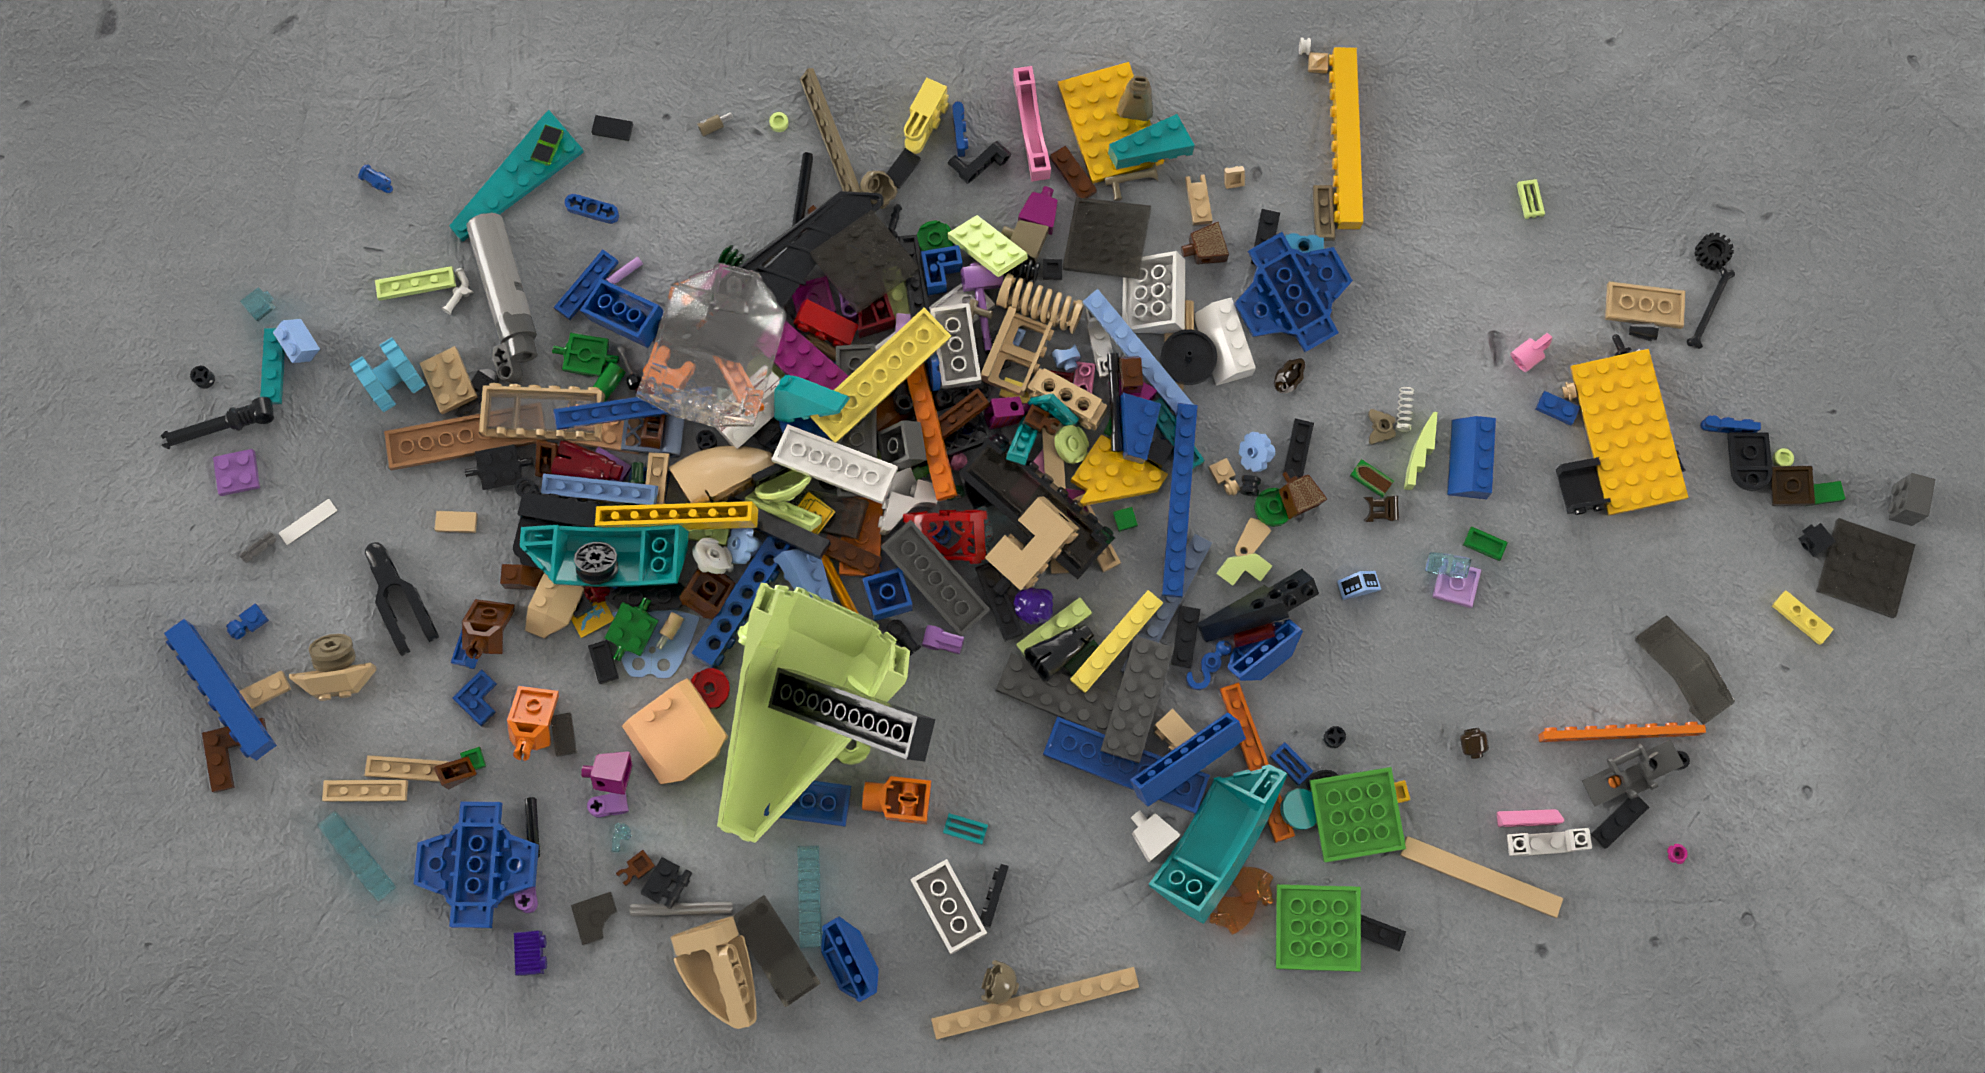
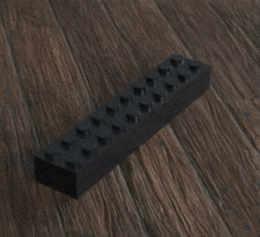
M779 667L777 668L768 708L901 758L923 762L926 760L936 720L803 672Z

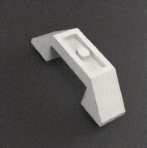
M1085 306L1087 330L1095 366L1100 378L1109 376L1107 354L1113 353L1110 336Z
M1589 828L1570 829L1564 832L1507 835L1509 856L1558 854L1592 849Z

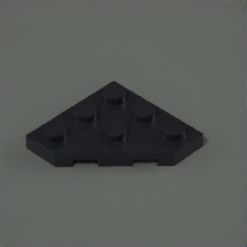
M679 582L666 585L617 587L607 600L618 610L622 602L633 607H639L643 597L651 600L646 609L647 612L679 610L683 606L679 596L685 587Z

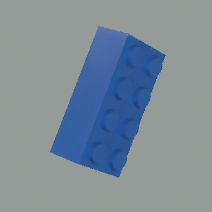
M604 279L599 280L580 309L590 321L646 348H649L658 334L659 322L669 317L659 305Z

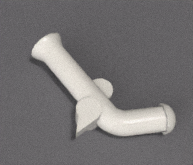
M458 268L455 271L461 286L453 289L454 295L447 305L442 307V310L451 315L453 308L462 296L468 297L471 293H474L468 289L469 281L462 268Z

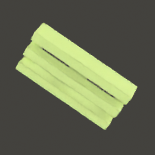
M1537 179L1518 182L1517 188L1525 219H1529V217L1536 218L1537 216L1543 217L1545 211ZM1530 185L1533 187L1538 211L1535 210ZM1525 190H1526V194H1527V198H1528V202H1529V206H1530V211H1529V207H1528V203H1527V199H1526V195H1525Z

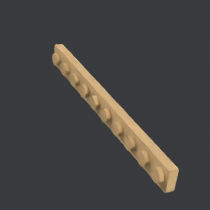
M1131 967L1010 998L1005 1003H990L932 1018L931 1020L937 1040L1139 988L1135 969Z

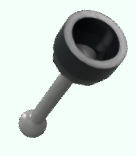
M620 346L617 351L621 354L629 373L626 379L628 388L636 390L643 382L642 378L632 372L624 353L625 348Z

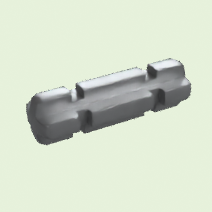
M270 531L263 535V539L259 538L248 547L247 551H242L239 554L240 558L245 563H248L253 559V556L256 557L268 548V544H273L277 540L276 536Z

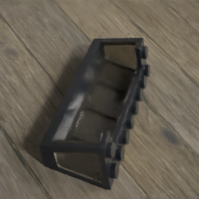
M998 433L989 437L958 474L1029 537H1034L1035 535L1018 519L1038 497L1044 496L1079 527V530L1076 532L1079 535L1072 543H1066L1061 549L1062 552L1055 559L1078 580L1116 538L1113 536V531L1107 526L1103 527L1094 514H1088L1078 500L1071 499L1066 489L1054 484L1053 478L1046 473L1043 474L1034 461L1027 460L1026 464L1023 465L1007 460V453L1011 446L1007 437Z

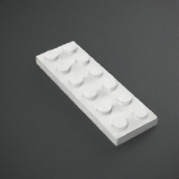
M788 424L772 457V462L881 504H883L898 470V466Z

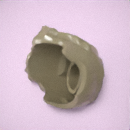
M869 171L860 182L862 192L879 193L884 197V204L880 207L881 209H884L898 193L893 181L883 171ZM870 199L872 204H876L878 202L877 200Z

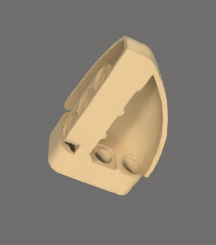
M732 445L718 446L695 452L668 468L689 503H711V499L716 503L726 502L730 495L735 497L752 487V474L776 463L772 462L774 454L748 446H740L737 449Z
M733 916L709 922L671 936L670 938L677 956L674 958V963L693 996L711 1014L733 1028L740 1029L754 1024L757 1019L752 968L745 938L742 935L738 936Z

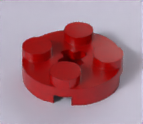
M707 668L697 672L692 677V684L709 709H717L727 701L730 694V683L723 672L715 668ZM710 683L714 684L713 688L715 691L707 694V690L704 687L709 686Z

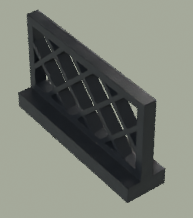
M953 406L937 411L938 418ZM982 412L978 414L980 420L977 425L967 422L959 431L953 433L956 437L952 443L944 440V444L950 447L947 451L948 458L978 448L992 436ZM965 426L974 429L971 436L962 433ZM978 431L984 432L987 435V438L981 440L974 437ZM959 437L969 440L964 446L956 444ZM927 460L918 464L919 468L928 465Z

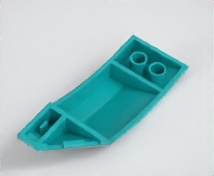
M679 524L609 528L559 525L521 527L520 547L554 584L598 587L677 584L688 551L689 531ZM591 542L607 543L617 553L618 573L612 580L601 585L584 583L576 574L575 553L583 545Z
M1270 764L1261 766L1262 769L1254 771L1244 770L1233 773V776L1213 778L1214 781L1184 835L1149 883L1152 889L1174 906L1203 924L1225 895L1249 857L1269 819L1286 780L1287 773Z

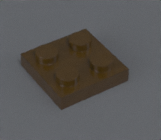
M1772 466V506H1814L1813 467Z

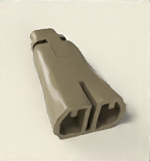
M1134 76L1127 83L1117 106V113L1121 118L1148 121L1153 116L1152 89L1146 77Z

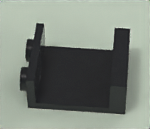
M1599 457L1564 463L1557 467L1556 473L1567 514L1581 515L1586 513V510L1592 509L1594 512L1602 511L1611 502L1610 498L1604 499L1596 470L1601 465Z

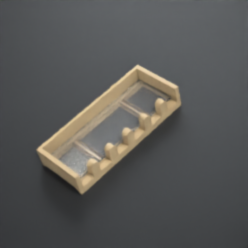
M490 383L489 386H483L479 432L484 437L602 442V424L556 430L553 409L604 402L605 394L596 387L580 390L579 387L570 386L568 389H560L561 387L559 386L541 388L539 385L521 387L518 384H509V387L498 383Z

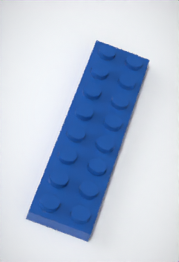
M1058 716L1043 752V756L1131 790L1134 789L1130 779L1162 758V756L1143 750L1140 763L1138 764L1100 752L1105 737L1104 734ZM1199 771L1159 800L1196 814L1210 775Z

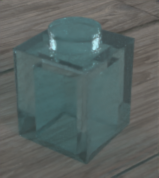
M259 287L240 301L257 322L276 308L272 303L275 299L268 291L263 292Z

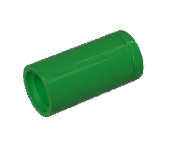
M609 362L593 385V387L599 388L605 394L604 402H607L626 374L621 367L612 362Z

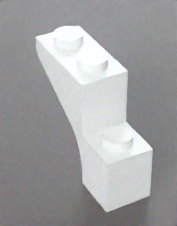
M918 479L915 485L911 484L909 496L891 492L888 497H885L882 504V509H885L884 514L880 516L878 521L879 534L887 535L903 518V514L908 513L913 508L928 507L933 509L938 501L936 500L933 483Z

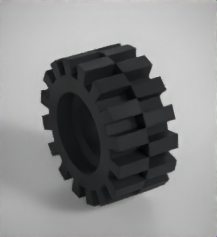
M1720 233L1705 235L1695 247L1696 251L1694 254L1695 256L1698 255L1696 260L1697 262L1702 261L1699 265L1703 266L1705 264V269L1711 267V270L1724 267L1734 253V250H1731L1733 244L1729 245L1731 240H1725L1726 235L1724 234L1720 237ZM1708 246L1717 247L1721 255L1719 257L1710 255L1707 250Z

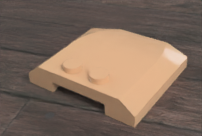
M688 678L675 684L622 725L660 784L687 780L718 757L724 741L728 738L727 733Z

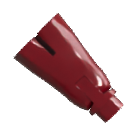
M567 440L560 442L557 450L559 456H555L551 466L552 475L608 481L612 479L619 481L623 472L622 465L616 464L615 461L605 455L593 452Z

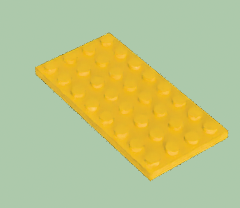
M1649 349L1570 366L1593 458L1599 457L1601 463L1596 470L1604 499H1611V502L1606 505L1608 516L1688 499V493Z

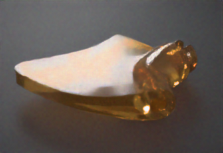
M1242 867L1232 885L1240 892L1244 905L1262 901L1264 906H1268V904L1271 905L1274 902L1270 889V883L1274 877L1259 868Z
M1253 891L1238 897L1223 896L1217 905V913L1212 912L1210 914L1209 922L1226 927L1232 935L1239 932L1250 922L1255 913L1258 893Z

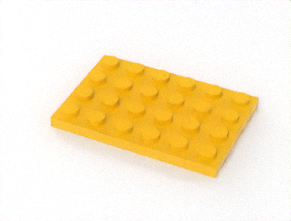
M1129 62L1061 80L1057 84L1088 175L1093 184L1105 181L1106 177L1129 174L1151 168L1154 165V162H1145L1137 166L1116 169L1108 155L1110 143L1151 126L1150 119L1148 121L1121 118L1117 113V106L1126 85L1134 77ZM1164 159L1155 162L1156 166L1164 164Z

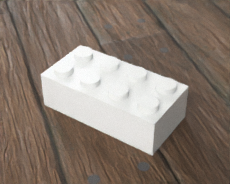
M964 303L931 308L930 314L951 335V338L936 351L940 363L939 371L941 373L942 388L948 389L981 384L970 304Z
M947 859L910 879L950 955L987 935L983 924Z

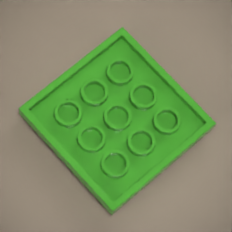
M1392 767L1309 780L1323 862L1406 849Z
M1277 884L1276 969L1361 972V887Z

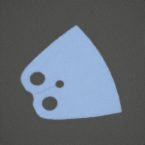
M677 610L651 611L648 613L658 619L659 622L642 656L625 651L621 660L625 670L632 677H644L647 674H653L657 678H669L677 671L695 633L699 616ZM613 612V613H612V615H613L614 618H615L617 612ZM671 612L676 613L684 618V621L672 640L668 639L662 650L656 647L662 636L659 632ZM652 646L656 648L654 653L649 652V648ZM642 658L645 661L644 668L635 670L632 666L633 660ZM667 659L670 662V668L666 671H660L657 667L658 661Z

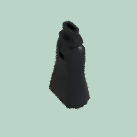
M1085 624L1081 627L1076 626L1074 629L1064 630L1049 639L1024 650L1025 658L1043 681H1049L1083 650L1085 645L1089 643V640L1094 637V634Z

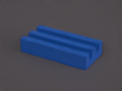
M1285 742L1270 755V758L1287 773L1297 786L1313 772ZM1283 749L1306 771L1305 774L1282 752ZM1276 755H1279L1301 778L1298 779Z

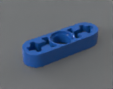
M570 194L565 198L564 203L570 213L608 224H613L619 219L618 209L612 204L577 194ZM576 200L577 203H578V205L575 204V205L572 207L571 204H570V202H571V203H574V201ZM596 205L597 210L594 213L587 212L588 206ZM610 211H613L614 215H610V217H607L606 213H610Z

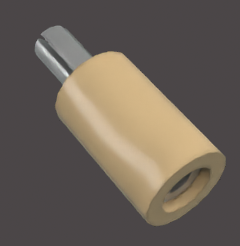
M671 612L659 632L662 636L656 645L658 649L662 650L667 640L674 638L684 618Z

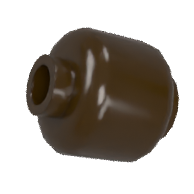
M1480 728L1464 730V734L1460 736L1462 751L1465 755H1471V759L1481 758L1483 753L1489 750L1487 735L1484 731H1480Z

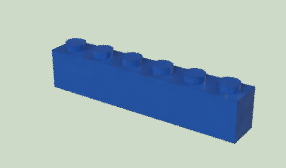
M1227 712L1130 779L1137 798L1149 807L1244 741L1246 737L1239 720Z

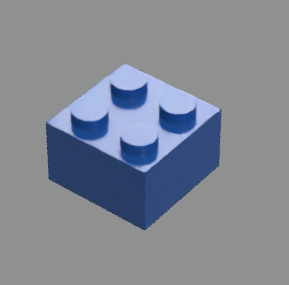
M900 568L863 578V587L874 621L913 611L910 594L903 571Z

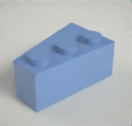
M796 549L783 551L773 559L784 572V578L786 581L789 580L794 591L796 587H800L818 595L821 599L834 602L822 558L820 560Z

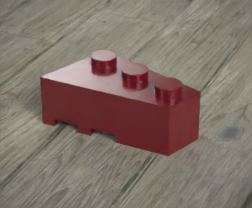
M878 267L859 273V339L896 327V319Z

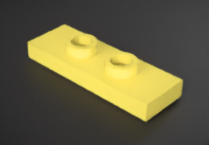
M1786 590L1772 605L1774 609L1818 645H1821L1834 630Z

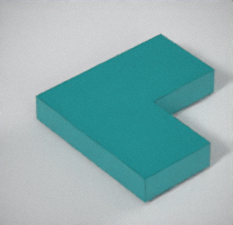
M1053 393L1031 397L1028 401V405L1031 406L1033 404L1049 412L1064 426L1076 424L1079 420Z

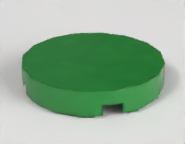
M937 220L928 221L923 224L917 233L920 252L953 246L954 243L948 239V233L952 231L949 225Z
M1267 488L1259 494L1254 504L1255 514L1258 519L1271 527H1278L1287 523L1289 517L1279 489Z

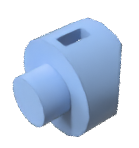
M1075 344L1071 349H1055L1051 354L1058 369L1065 368L1066 372H1071L1078 368L1076 362L1081 359V356Z

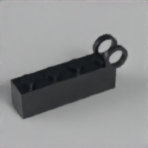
M522 477L516 481L514 490L521 497L517 515L521 518L558 524L559 526L596 527V506H600L598 502L587 500V503L580 502V499L575 497L563 499L561 496L552 493L549 496H545L539 492V487L531 479ZM528 481V482L523 483V484L520 486L519 490H518V487H519V485H520L521 482ZM531 485L529 492L523 494L524 488Z

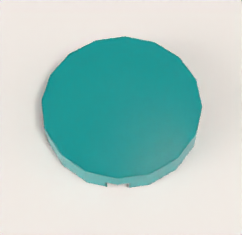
M1295 789L1288 792L1280 804V813L1284 822L1295 830H1305L1316 823L1312 793L1306 789Z

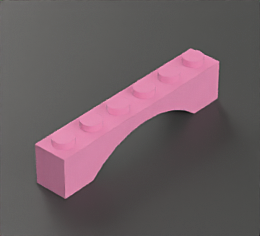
M1032 66L1013 68V82L1031 182L1050 179L1051 167L1040 122Z

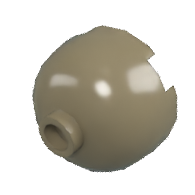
M994 960L992 961L994 966L992 969L987 968L981 988L985 989V995H982L981 999L988 1003L1001 1004L1007 1002L1012 995L1017 993L1019 983L1016 982L1015 971L1008 964Z

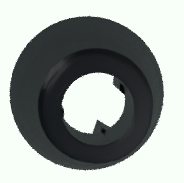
M1654 322L1630 324L1629 335L1647 341L1657 340L1659 325H1655Z

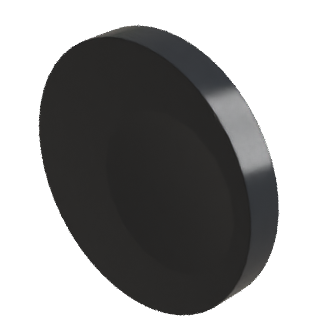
M1192 329L1180 330L1168 337L1163 344L1160 357L1161 365L1175 382L1182 385H1196L1208 379L1213 373L1217 363V350L1213 341L1204 333Z

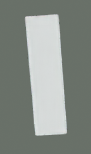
M327 499L279 532V535L288 545L331 516L337 509L330 499Z

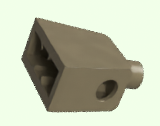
M1020 220L1017 222L1015 229L1004 226L1001 234L1027 253L1028 259L1025 261L1033 260V265H1035L1048 236L1049 227Z

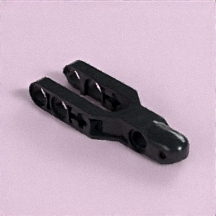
M373 542L367 545L365 556L378 584L375 604L400 655L403 656L411 651L404 640L406 639L405 635L400 631L396 623L398 620L387 599L389 593L387 588L392 585H399L403 588L427 640L431 642L434 639H438L437 630L417 588L400 578L386 548L382 544Z

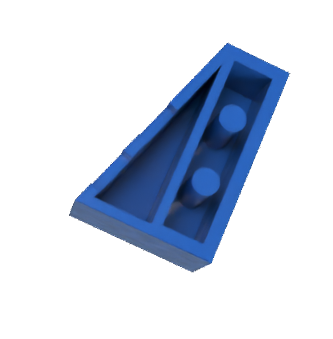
M1123 393L1120 396L1123 459L1143 464L1148 457L1161 404Z

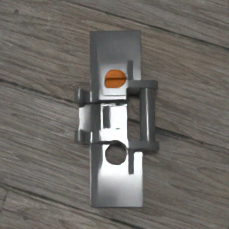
M1671 740L1647 751L1642 744H1639L1637 748L1618 757L1608 758L1609 768L1581 781L1595 807L1626 793L1628 798L1634 799L1642 791L1649 788L1653 790L1659 787L1654 782V779L1684 765ZM1639 756L1640 763L1621 772L1619 771L1618 765ZM1650 759L1656 762V768L1652 771L1648 766Z

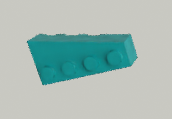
M1175 114L1110 143L1108 155L1115 168L1122 169L1145 162L1153 163L1166 158L1174 159L1182 155L1190 156L1193 155L1195 145L1178 114Z

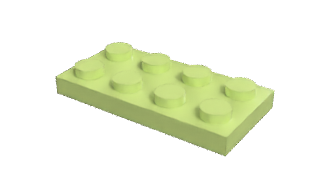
M978 215L948 233L949 240L959 245L962 250L997 277H1000L1028 259L1027 253Z

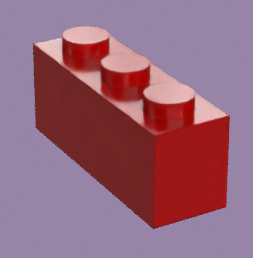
M808 299L802 302L793 324L798 326L799 330L809 331L815 334L816 338L831 342L834 347L851 345L858 328V324Z

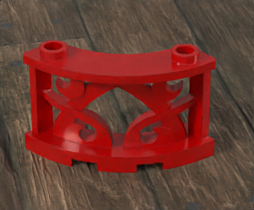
M939 510V513L922 511L903 514V522L907 523L909 520H912L946 560L970 561V564L982 563V560L986 559L985 557L988 555L985 549L984 519H987L986 511L965 510L956 512V510ZM944 521L949 522L951 529L955 533L962 535L959 541L950 548L943 546L932 537L943 528ZM956 522H962L963 526L961 529L956 527ZM930 523H936L937 529L932 532H929L928 530L932 529V527H930ZM968 538H973L975 541V553L970 552L968 546L974 547L973 542L968 540ZM962 548L963 553H955Z

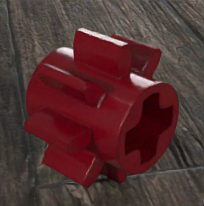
M585 586L584 589L585 596L588 600H591V603L606 601L605 596H609L610 592L609 587Z

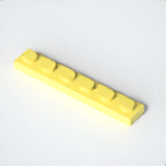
M1147 590L1072 676L1070 681L1082 692L1086 693L1163 605V602Z

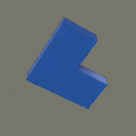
M481 669L452 699L482 727L496 713L483 698L497 683Z

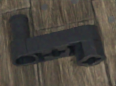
M995 141L970 165L963 163L957 155L950 158L948 165L959 173V177L966 184H969L994 161L999 166L1004 165L1011 157V153L1001 143Z

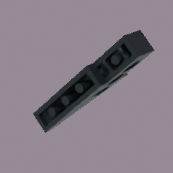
M1300 569L1269 588L1266 585L1259 587L1197 623V626L1205 642L1213 641L1289 617V611L1315 597L1319 592L1314 578L1305 570Z

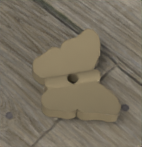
M1370 409L1368 415L1373 423L1372 429L1374 430L1369 436V443L1374 445L1383 440L1393 439L1396 435L1393 429L1395 417L1375 409Z

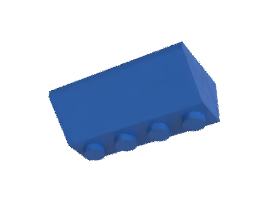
M1473 416L1452 420L1447 495L1487 499L1492 494L1496 418Z

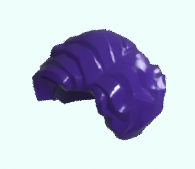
M1031 587L1016 594L1013 602L1016 615L1021 620L1029 624H1041L1049 621L1053 615V595L1049 590Z

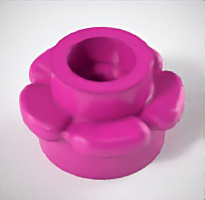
M1674 844V846H1669L1667 849L1669 861L1672 863L1676 862L1677 864L1685 862L1688 854L1686 848L1681 844Z

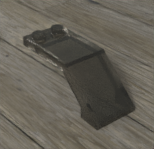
M1667 615L1635 637V641L1675 679L1690 705L1689 711L1703 725L1735 703L1733 696L1710 656Z
M765 895L733 916L740 936H744L746 945L761 966L785 1008L821 984L799 946Z

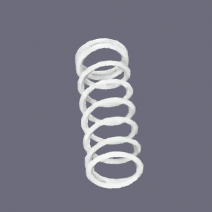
M1401 387L1399 389L1401 393L1398 395L1400 398L1398 404L1400 406L1397 408L1399 411L1397 417L1399 419L1396 421L1398 424L1396 425V430L1408 432L1411 430L1412 425L1400 424L1398 421H1410L1412 418L1400 417L1399 414H1412L1413 412L1401 411L1399 408H1412L1413 405H1402L1400 401H1413L1414 399L1402 398L1400 395H1413L1414 389L1411 387ZM1401 389H1411L1412 391H1402Z

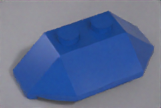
M1286 619L1284 622L1263 625L1233 649L1228 670L1240 681L1262 680L1293 655L1303 633L1302 629L1290 619Z
M840 916L823 925L821 953L839 990L855 998L858 1002L877 993L879 968L861 932Z

